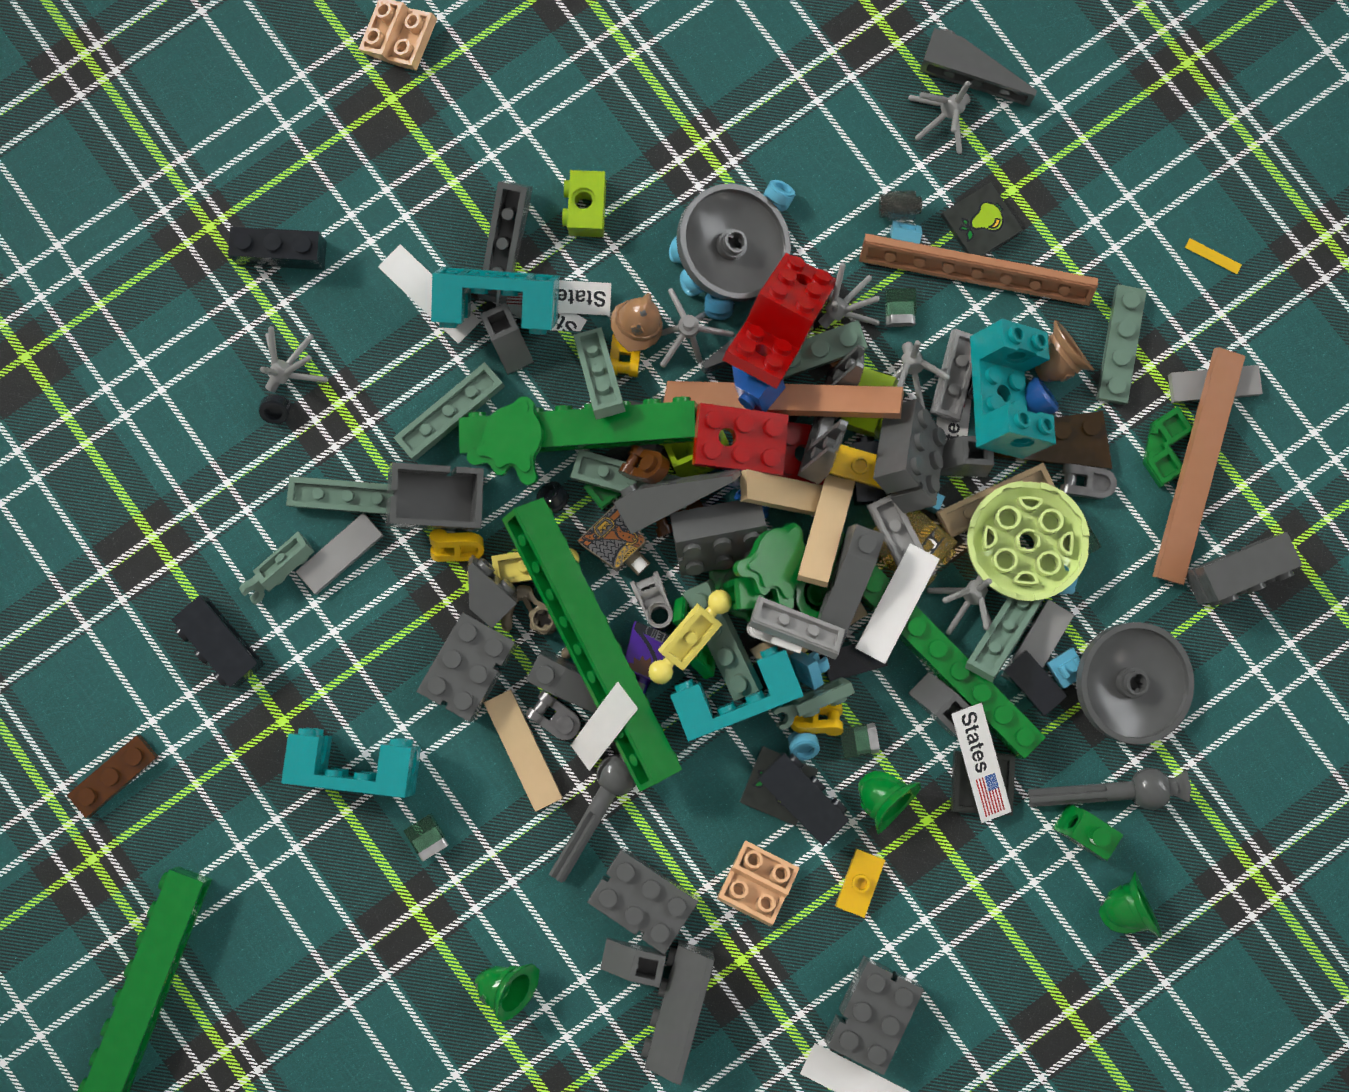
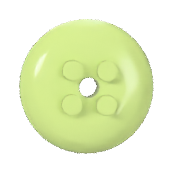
M1016 481L997 488L978 505L969 523L967 547L972 565L983 581L988 578L992 580V583L989 585L990 588L1012 599L1036 601L1057 595L1078 578L1088 559L1090 534L1087 521L1081 509L1062 490L1043 482ZM1021 535L1032 537L1034 541L1032 549L1021 547Z

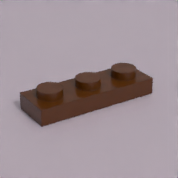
M136 735L68 793L67 797L85 818H90L160 757L141 735Z

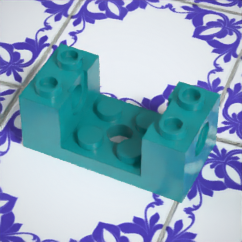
M442 267L432 273L431 322H439V327L457 328L458 324L464 322V318L470 317L471 293L488 294L491 290H500V295L518 296L519 293L523 292L521 328L529 329L530 334H547V330H552L558 322L560 275Z
M1002 318L970 336L976 448L1023 459L1055 445L1054 415L1043 412L1036 414L1027 411L1025 397V372L1050 360L1048 332Z
M776 645L761 651L762 657L756 659L768 688V694L764 695L761 690L746 696V702L735 706L734 701L718 707V714L715 715L701 681L694 684L693 679L674 686L676 691L670 696L688 742L803 697L804 694L786 649L779 650Z
M306 727L299 728L298 733L288 734L282 784L401 798L415 795L421 746H414V740L396 738L390 739L388 744H380L377 772L361 771L355 772L354 775H349V769L328 768L332 736L323 735L324 729Z

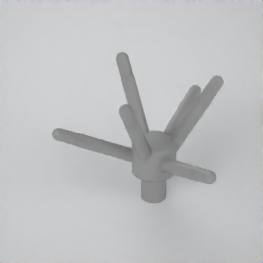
M969 81L965 82L958 94H953L950 97L921 92L919 96L910 95L908 97L910 101L941 106L942 113L915 136L917 141L947 117L952 119L951 132L955 134L957 154L962 153L959 115L964 112L966 105L970 102V97L966 93L971 85Z
M844 262L840 263L834 291L829 296L830 302L825 306L827 312L818 322L827 329L834 320L840 321L843 317L878 326L880 324L879 320L851 311L878 302L880 300L879 296L848 305L872 280V276L868 275L842 299L839 297L846 264Z
M672 288L668 290L681 319L678 325L663 329L661 336L678 331L680 334L660 363L661 367L667 365L684 338L690 339L698 363H701L702 357L696 339L699 331L734 337L735 333L733 331L699 325V321L707 316L706 313L702 312L695 317L693 315H686Z
M270 326L268 328V333L265 334L271 356V367L260 368L262 373L268 374L270 377L265 385L268 391L276 392L279 385L285 384L288 378L328 382L327 377L293 373V371L311 361V356L307 355L294 363L314 338L313 334H309L289 359L284 361L277 357L274 327Z
M916 340L914 345L912 342H906L902 345L904 354L901 357L903 365L892 376L897 379L899 378L897 387H903L907 374H912L917 400L925 409L918 373L926 369L945 380H949L950 376L922 358L919 351L921 344L919 340Z
M978 575L976 580H971L968 583L967 587L927 589L929 594H951L942 599L944 603L960 597H964L966 600L946 630L947 635H951L971 604L979 605L984 630H989L992 620L985 604V596L988 593L987 587L992 583L990 578L983 581Z

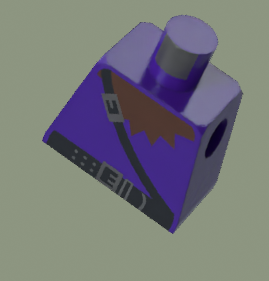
M635 621L625 658L630 668L634 671L636 680L645 695L650 681H652L648 673L649 667L654 661L665 658L658 649L670 635Z

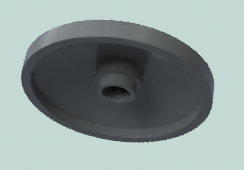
M720 184L702 191L688 204L678 223L677 249L685 271L702 290L722 300L742 302L757 298L785 253L791 254V240L788 227L780 211L766 196L744 185Z
M1142 622L1116 624L1099 633L1083 652L1076 676L1078 700L1089 722L1103 735L1129 744H1148L1158 741L1169 735L1181 724L1191 706L1194 693V674L1190 659L1179 641L1169 632L1158 626Z

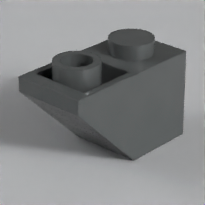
M507 302L479 314L507 375L534 364Z
M960 436L946 440L940 476L987 477L994 466V452L976 448V436Z
M472 555L468 563L469 609L488 626L493 628L517 604V594L515 593L517 589L506 578L501 580L493 573L495 571L493 566L484 558L479 560Z
M928 672L908 694L950 736L957 737L951 714L970 706L956 692L932 673Z
M607 938L600 969L628 981L659 988L666 953L663 954L652 947Z

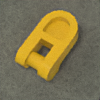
M613 333L610 358L615 375L626 373L629 374V377H638L641 351L628 352L616 340ZM620 355H631L630 362L619 361Z
M434 529L430 532L429 539L432 545L430 554L431 558L436 562L469 561L472 555L480 558L484 554V540L479 534L473 532L447 533L443 529Z
M842 703L834 706L830 704L820 708L818 714L805 718L797 715L790 727L797 733L841 735L843 733V722L840 720V716L843 713ZM819 715H826L828 719L819 720Z

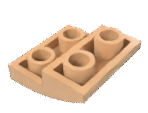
M378 0L359 50L387 63L417 71L437 18L433 13L410 9L400 1Z
M745 840L718 894L717 900L771 927L776 920L785 897L789 894L799 867Z

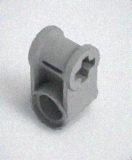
M658 571L653 572V576L637 583L631 581L630 585L637 602L642 607L650 627L658 631L668 629L673 623V612ZM657 609H664L668 613V619L663 624H656L651 619L652 613Z

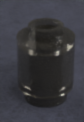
M915 190L887 191L886 194L879 195V218H886L887 221L915 220L916 214H921L922 198L921 196H916Z

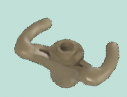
M517 586V591L515 592L517 594V602L523 601L528 609L530 628L541 635L554 633L557 628L545 604L537 600L530 586ZM531 602H533V604L537 607L533 609ZM515 606L501 619V627L505 632H509L512 629V616ZM567 647L561 651V656L564 659L571 657Z

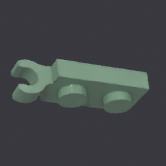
M299 531L296 532L253 570L255 576L241 584L239 587L241 593L246 596L250 591L255 590L249 598L254 605L260 603L264 598L265 589L270 591L276 585L281 584L289 573L297 566L304 564L314 552L306 538Z
M840 677L820 686L816 690L812 689L803 693V697L772 708L771 712L774 715L781 712L785 713L784 720L776 723L780 730H784L793 724L794 718L797 715L805 718L814 716L824 706L844 703L847 700V696L854 694L855 691L849 680Z

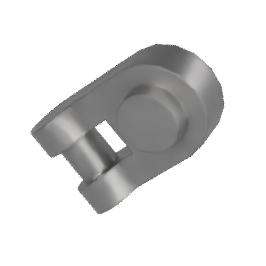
M1063 464L1062 474L1065 475L1064 484L1060 486V490L1068 496L1104 499L1114 493L1117 480L1111 471L1097 467ZM1077 476L1085 477L1084 486L1076 485Z
M544 690L539 694V701L534 708L530 707L525 713L527 717L561 740L574 738L579 733L581 727L579 717ZM549 706L556 710L551 720L543 716Z

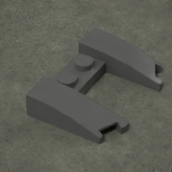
M857 345L827 373L824 385L858 386L864 370L865 347ZM814 417L798 476L816 484H820L828 476L849 422L840 419L833 425L838 417Z

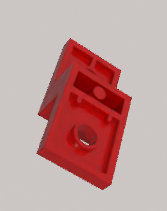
M785 253L759 292L746 322L726 350L722 360L777 389L802 348L821 309L832 293L836 278L832 277L825 270L817 269L805 263L798 256Z
M699 403L697 405L692 465L725 470L739 469L743 471L748 469L814 483L798 476L801 462L795 457V450L798 446L806 448L812 425L788 422L789 415ZM721 430H727L732 434L733 442L730 446H724L719 441ZM825 479L818 485H823Z

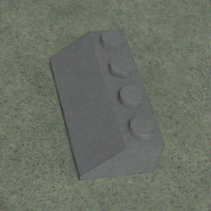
M678 941L676 948L670 947L666 966H670L671 969L668 979L662 977L657 995L663 997L660 1009L654 1007L649 1026L654 1027L651 1039L645 1038L641 1057L646 1058L645 1068L678 1085H681L715 961L713 950Z

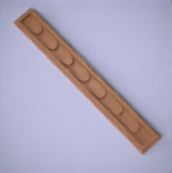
M866 233L859 257V262L1087 306L1090 305L1098 287V278Z
M1220 347L1213 350L1152 577L1178 585H1184L1244 364V355Z
M667 381L663 403L673 402L674 397L686 396L690 397L691 401L694 400L697 404L706 403L746 409L738 400L739 396L734 383ZM784 384L785 389L766 411L791 416L901 419L904 390L903 387Z

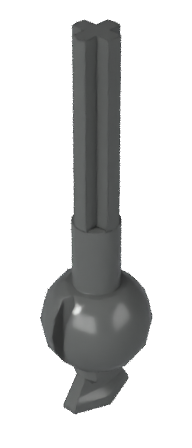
M621 754L609 755L599 764L596 777L600 788L549 873L551 877L556 878L561 883L567 879L615 796L630 793L636 786Z
M1145 768L1137 771L1131 781L1028 789L1027 794L1029 807L1134 800L1138 806L1144 809L1156 810L1168 804L1170 796H1176L1190 802L1191 785L1187 771H1183L1176 777L1168 779L1167 775L1158 769Z

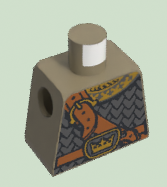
M615 505L577 540L584 549L616 572L627 564L638 576L651 564L639 552L647 544L646 539L640 531L633 534L630 533Z

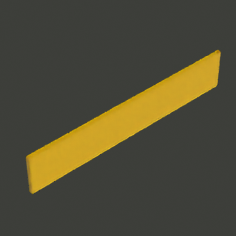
M1189 238L1185 246L1186 249L1235 274H1238L1242 264Z

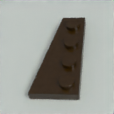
M1103 411L1054 417L1056 444L1023 459L994 452V458L1025 462L1035 461L1053 465L1076 464L1103 468L1109 471L1113 469Z

